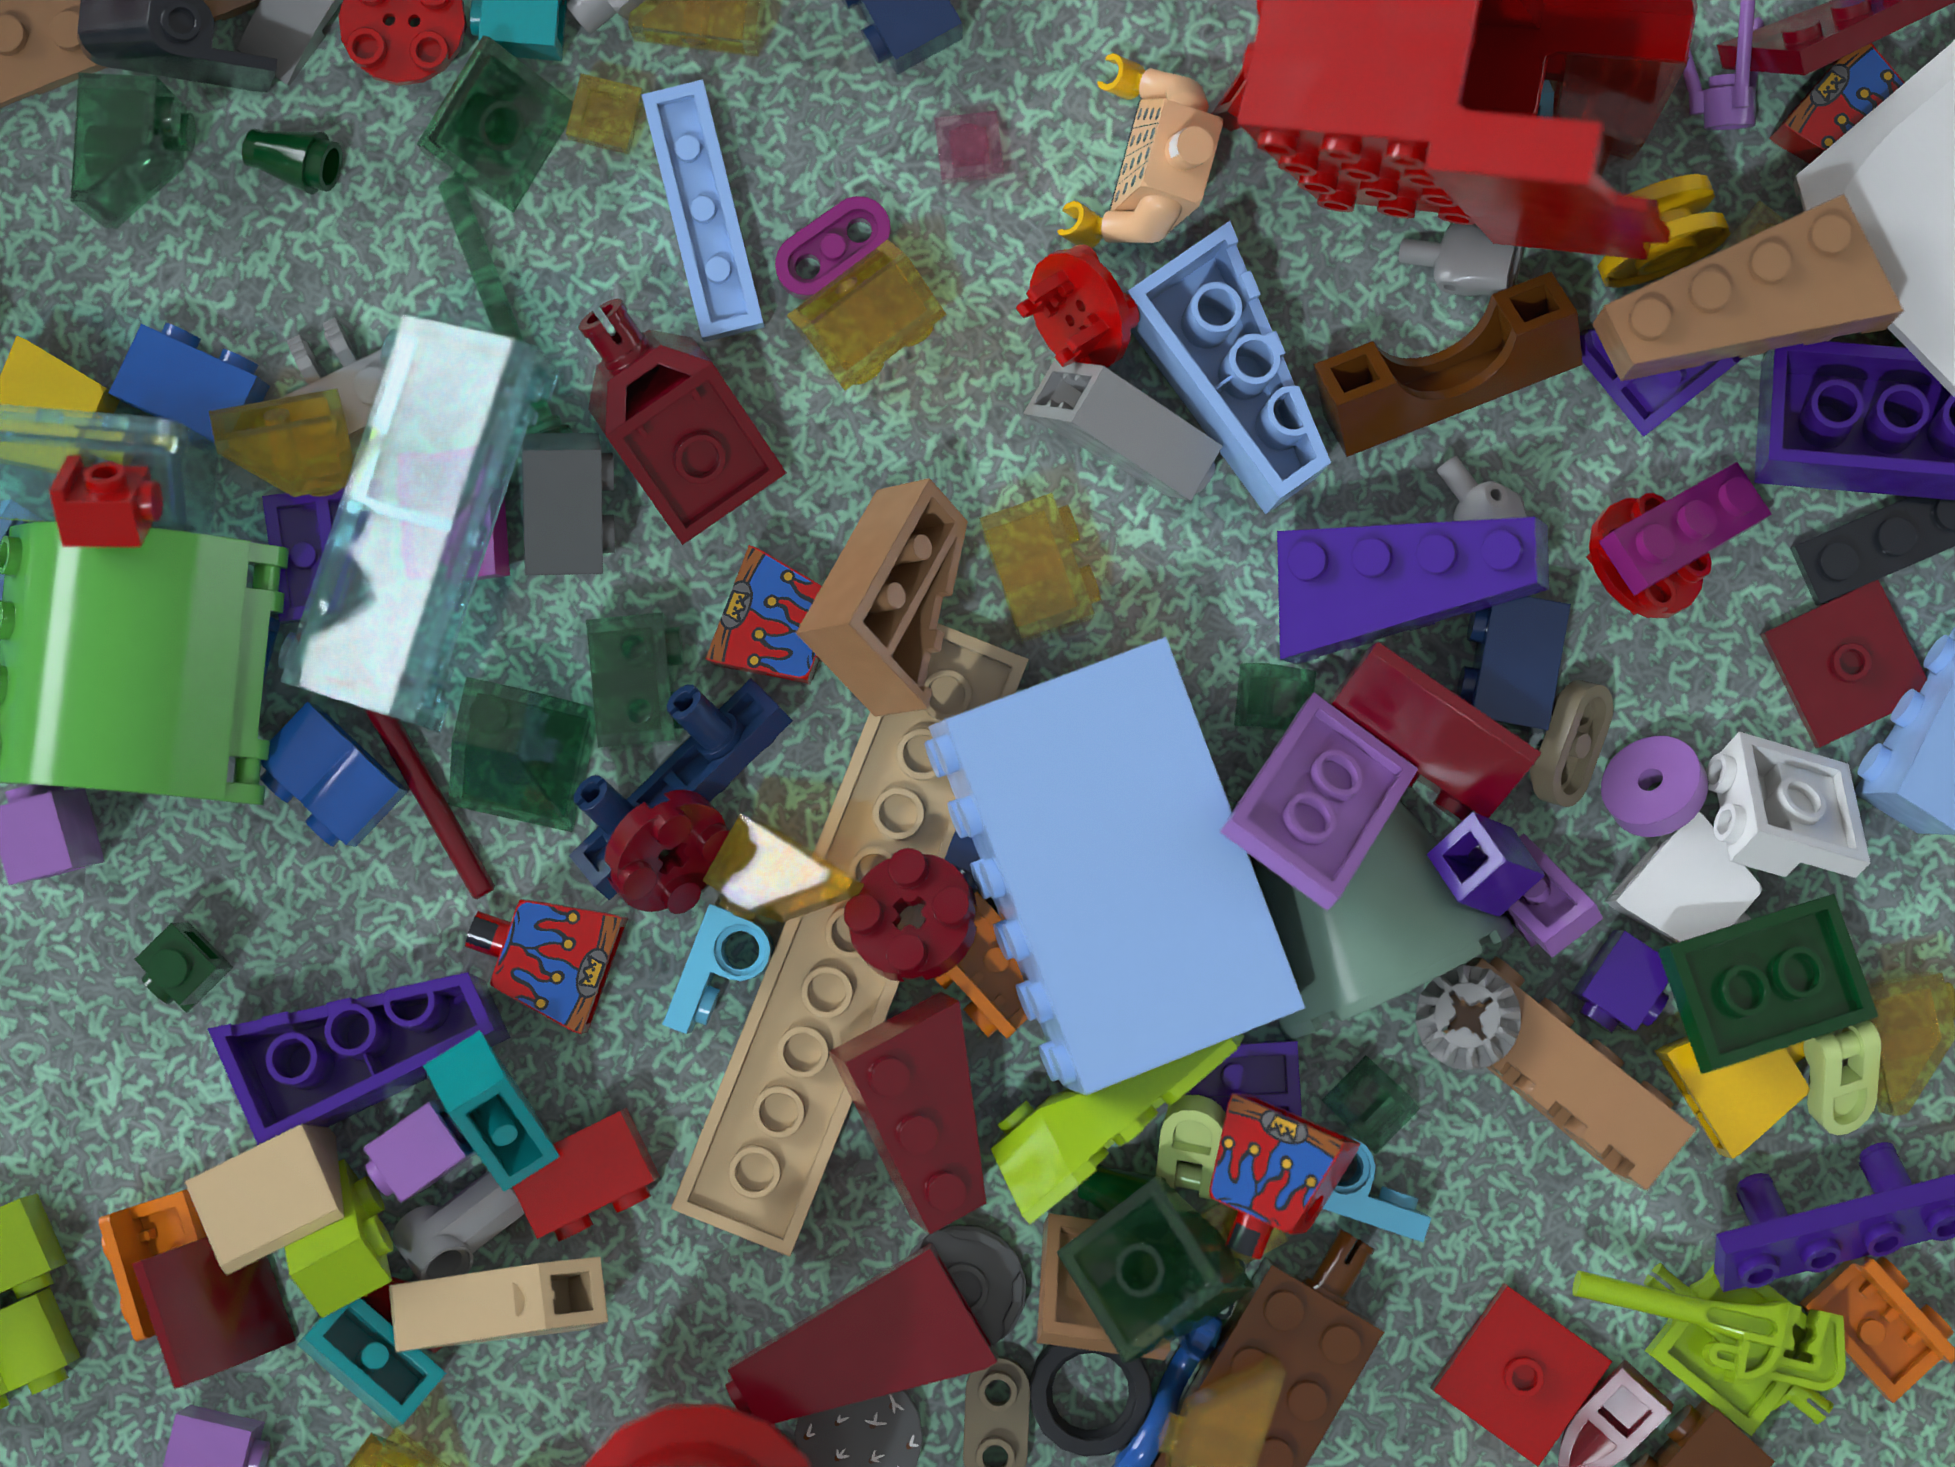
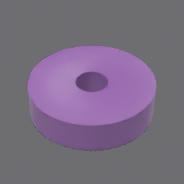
M1669 736L1646 737L1627 745L1609 762L1601 781L1602 800L1616 823L1625 831L1641 837L1663 836L1682 828L1698 814L1708 793V776L1696 753L1685 742ZM1661 782L1656 789L1647 791L1652 784Z

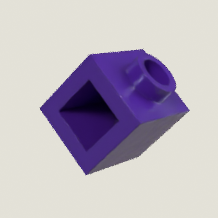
M1474 812L1426 854L1459 903L1500 917L1545 876L1512 827Z
M1613 930L1571 994L1585 1003L1579 1013L1605 1031L1612 1034L1617 1025L1626 1030L1636 1031L1641 1023L1647 1027L1650 1026L1664 1009L1669 999V995L1663 991L1668 984V979L1658 952L1625 930Z

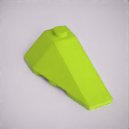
M1243 1033L1087 1095L1066 1089L1048 1096L1035 1108L1025 1100L997 1124L1004 1134L992 1146L991 1151L1025 1220L1032 1224L1097 1170L1095 1167L1109 1154L1107 1150L1114 1143L1118 1146L1129 1143L1159 1113L1156 1110L1165 1102L1170 1106L1185 1095L1239 1048L1245 1037Z

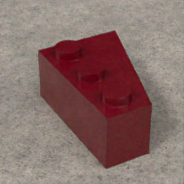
M939 992L829 1051L912 1221L931 1235L987 1204L959 1000Z

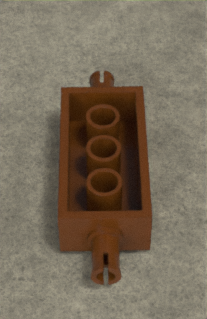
M1339 1228L1336 1233L1337 1236L1313 1277L1305 1276L1304 1279L1265 1257L1225 1324L1215 1350L1204 1360L1181 1399L1173 1424L1150 1467H1306L1384 1334V1331L1375 1322L1348 1307L1350 1302L1345 1299L1369 1256L1373 1255L1375 1249Z

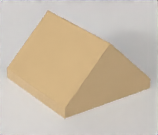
M300 1124L185 1181L218 1263L226 1275L344 1218L336 1136L327 1127Z

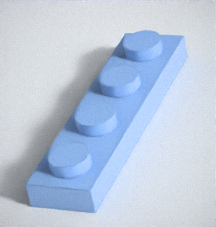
M703 79L642 94L703 342L764 328L765 325Z

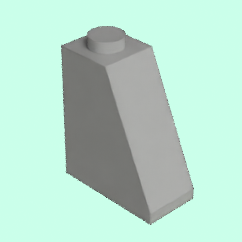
M1054 360L1023 413L1162 494L1191 501L1194 495L1202 491L1210 482L1216 468L1214 460L1222 448L1221 444L1101 365L1075 362L1062 367L1057 360Z

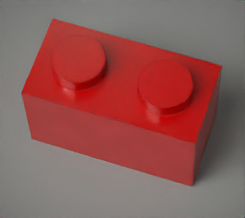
M626 1107L553 1143L560 1157L512 1188L536 1238L538 1239L554 1231L558 1242L594 1225L589 1213L609 1203H612L616 1213H619L651 1197L647 1185L658 1179L660 1175Z

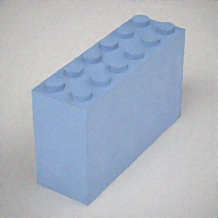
M1166 637L928 726L933 738L925 741V749L930 764L938 778L947 775L955 796V800L947 803L953 825L961 839L967 836L972 837L980 860L970 863L971 872L982 898L992 897L1001 921L993 924L994 933L1005 959L1015 958L1024 980V982L1016 984L1017 995L1028 1020L1031 1021L1037 1018L1047 1042L1039 1045L1038 1048L1044 1067L1052 1082L1060 1080L1065 1088L1087 1095L1305 1008L1248 854L1220 833L1232 812Z

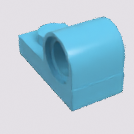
M709 904L662 1025L684 1034L691 1033L696 1022L707 1025L720 993V989L710 986L714 974L731 980L743 981L756 978L765 972L775 949L773 939L767 929L753 920L738 915L737 912L716 904ZM740 931L753 935L759 945L757 960L753 965L745 969L737 968L731 964L725 952L726 943L729 938Z
M1342 1134V1135H1344V1136H1346V1137H1348V1138H1351V1139H1353V1140H1355V1141H1357V1142H1360V1141L1356 1140L1355 1138L1351 1137V1136L1348 1135V1134ZM1360 1142L1361 1144L1356 1153V1172L1349 1180L1337 1184L1323 1209L1424 1242L1431 1217L1415 1210L1419 1198L1385 1186L1381 1187L1378 1197L1369 1194L1375 1176L1376 1165L1373 1154L1365 1144Z

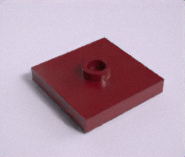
M1879 580L1845 593L1760 634L1815 748L1827 745L1891 714L1907 691L1914 689L1920 692L1927 681L1925 673Z

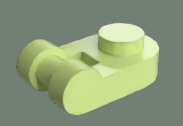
M1869 1020L1843 1028L1842 1033L1835 1035L1828 1033L1806 1040L1803 1044L1805 1058L1810 1066V1091L1807 1100L1809 1114L1828 1133L1837 1136L1849 1134L1860 1128L1875 1109L1878 1094L1881 1039L1876 1027ZM1848 1058V1065L1842 1067V1061Z
M1186 1095L1168 1106L1160 1132L1156 1176L1164 1177L1166 1179V1186L1173 1189L1182 1187L1198 1190L1200 1198L1211 1200L1213 1199L1209 1196V1189L1226 1116L1223 1108L1212 1099L1201 1095Z

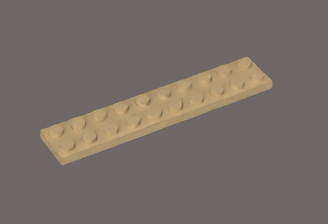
M939 623L937 624V629L944 632L940 652L931 653L925 686L932 689L929 709L877 717L871 712L869 713L671 1206L672 1210L789 1257L793 1252L853 1102L829 1051L885 1022L900 981H891L877 974L855 950L851 942L849 927L844 921L845 905L852 898V894L862 878L876 865L891 858L898 850L913 848L922 854L945 858L956 830L950 817L947 803L955 800V796L947 775L938 778L930 764L925 749V741L933 738L928 726L1015 694L1029 661L1025 657ZM917 904L914 907L909 906L905 908L900 914L902 919L898 924V929L902 930L908 924L915 926L917 929L921 927L925 921L921 910L925 905Z

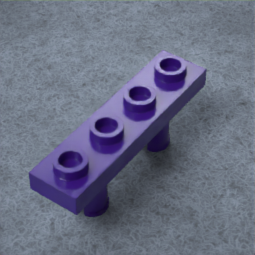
M1888 1142L1876 1143L1861 1152L1859 1156L1860 1162H1858L1874 1194L1788 1215L1769 1174L1757 1173L1747 1176L1737 1184L1736 1197L1750 1225L1716 1234L1715 1275L1723 1292L1742 1287L1759 1288L1778 1278L1806 1271L1823 1272L1841 1262L1869 1255L1875 1257L1886 1256L1901 1247L1932 1239L1936 1241L1952 1239L1955 1237V1174L1913 1184L1894 1145Z

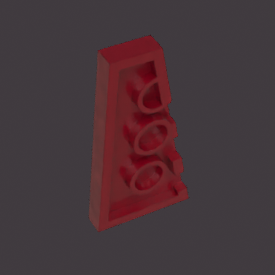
M1831 0L1754 30L1750 71L1805 76L1955 3V0ZM1738 37L1717 44L1722 69L1736 70Z

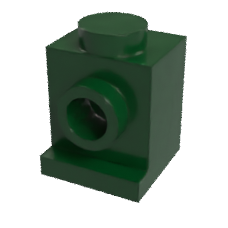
M189 922L170 923L134 959L146 972L141 978L145 986L164 1003L169 1005L175 1001L186 1013L233 968Z

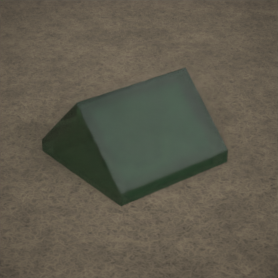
M483 35L417 142V146L431 165L514 213L579 106L493 39Z

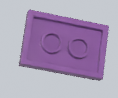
M1313 693L1289 725L1220 830V833L1328 911L1342 895L1418 768L1316 693Z

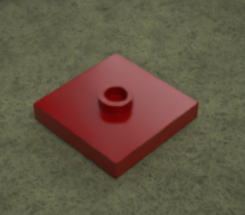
M1504 1283L1430 1388L1539 1467L1613 1361Z

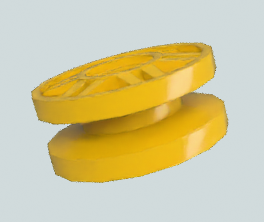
M1701 174L1676 176L1627 194L1654 199L1659 202L1660 217L1671 231L1669 244L1651 243L1648 260L1604 256L1597 268L1605 287L1621 288L1633 286L1682 269L1707 256L1721 246L1731 234L1723 213L1712 211L1700 213L1715 198L1708 176Z

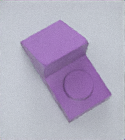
M1523 833L1519 838L1545 876L1504 913L1530 947L1538 943L1553 958L1600 922L1603 917L1597 905Z

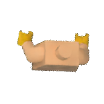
M1109 54L1105 57V60L1118 65V74L1110 84L1098 81V87L1126 100H1132L1139 94L1142 99L1138 102L1109 211L1101 217L1078 201H1071L1063 206L1062 211L1077 219V222L1070 229H1059L1057 233L1074 245L1085 244L1091 248L1095 247L1102 238L1108 243L1159 242L1196 210L1204 196L1223 126V118L1208 113L1209 104L1202 86L1197 81L1189 77L1152 68L1145 71L1142 65L1117 54Z

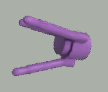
M1741 0L1735 74L1709 77V89L1703 90L1690 49L1687 64H1680L1689 93V115L1704 114L1705 130H1732L1756 126V84L1758 72L1750 71L1753 31L1763 27L1764 22L1761 18H1754L1755 0Z

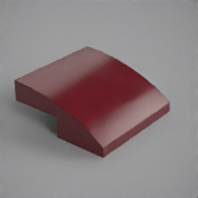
M204 1237L132 1264L174 1389L212 1376L296 1341L267 1255L226 1275L218 1263L208 1237Z

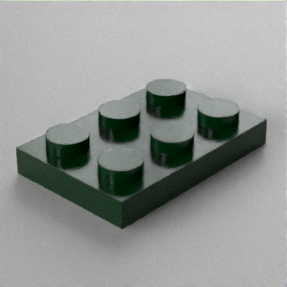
M1834 893L1657 949L1701 1075L1879 1017Z

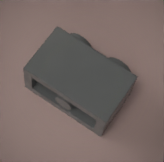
M599 433L521 434L525 575L603 574V553H615L614 515H602V492L614 491L613 453H601Z

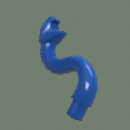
M1212 1314L1196 1316L1178 1338L1180 1346L1158 1385L1147 1418L1128 1446L1116 1456L1112 1467H1150L1173 1424L1179 1401L1187 1382L1198 1363L1206 1360L1219 1342L1222 1332V1321L1219 1317Z

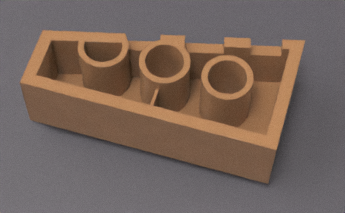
M1842 194L1604 305L1592 325L1620 381H1626L1702 366L1706 362L1739 356V358L1764 354L1767 350L1802 343L1803 345L1830 341L1833 337L1858 332L1865 334L1885 330L1904 310L1845 195Z
M1494 956L1490 963L1483 958L1474 957L1467 964L1468 966L1491 969L1512 987L1521 1011V1027L1514 1046L1501 1060L1486 1068L1621 1181L1647 1191L1697 1129L1671 1109L1674 1106L1673 1102L1657 1088L1645 1080L1639 1084L1620 1069L1624 1062L1604 1044L1596 1039H1593L1589 1044L1570 1029L1575 1021L1560 1007L1545 997L1538 1003L1520 989L1525 979L1511 966L1497 956ZM1456 994L1450 996L1454 1001L1455 1005L1453 1007L1457 1017L1450 1022L1451 1026L1443 1032L1447 1034L1453 1029L1457 1031L1462 1027H1467L1472 1034L1477 1033L1482 1041L1485 1040L1486 1036L1481 1030L1483 1027L1479 1017L1486 1011L1485 1007L1492 1003V1001L1488 1000L1484 1004L1479 1002L1477 1005L1470 1007L1464 1000L1460 1001Z

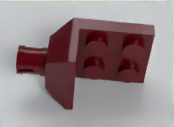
M620 298L612 299L599 307L614 327L613 333L607 332L593 311L587 314L578 326L583 336L589 339L602 358V362L596 365L588 409L605 436L683 545L787 474V472L712 361L692 337L654 330L641 332L627 312V307Z

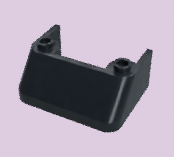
M81 0L77 28L78 43L85 56L100 66L268 93L276 73L277 59L212 48L214 19L210 8L203 0Z

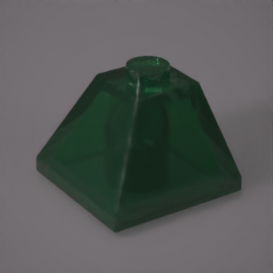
M466 677L452 737L448 805L573 833L579 809L574 802V794L586 778L601 709L525 689Z
M1154 1177L1057 1251L1058 1256L1124 1363H1130L1205 1325L1255 1288L1231 1249L1225 1245L1226 1241L1221 1233L1160 1177Z

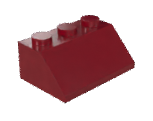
M1376 642L1362 652L1328 702L1417 767L1418 770L1408 787L1412 788L1417 780L1438 794L1433 804L1460 823L1472 812L1489 818L1534 765L1541 754L1540 751L1379 642Z

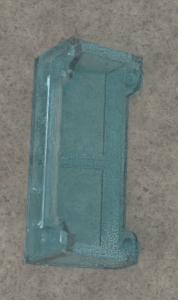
M403 314L399 329H391L384 341L381 352V365L386 367L297 632H290L285 638L280 651L278 666L284 670L280 682L440 734L450 703L440 700L442 685L437 684L438 678L448 682L451 680L454 670L449 668L448 664L528 424L535 426L539 416L530 405L539 399L551 401L560 371L538 346L512 338Z

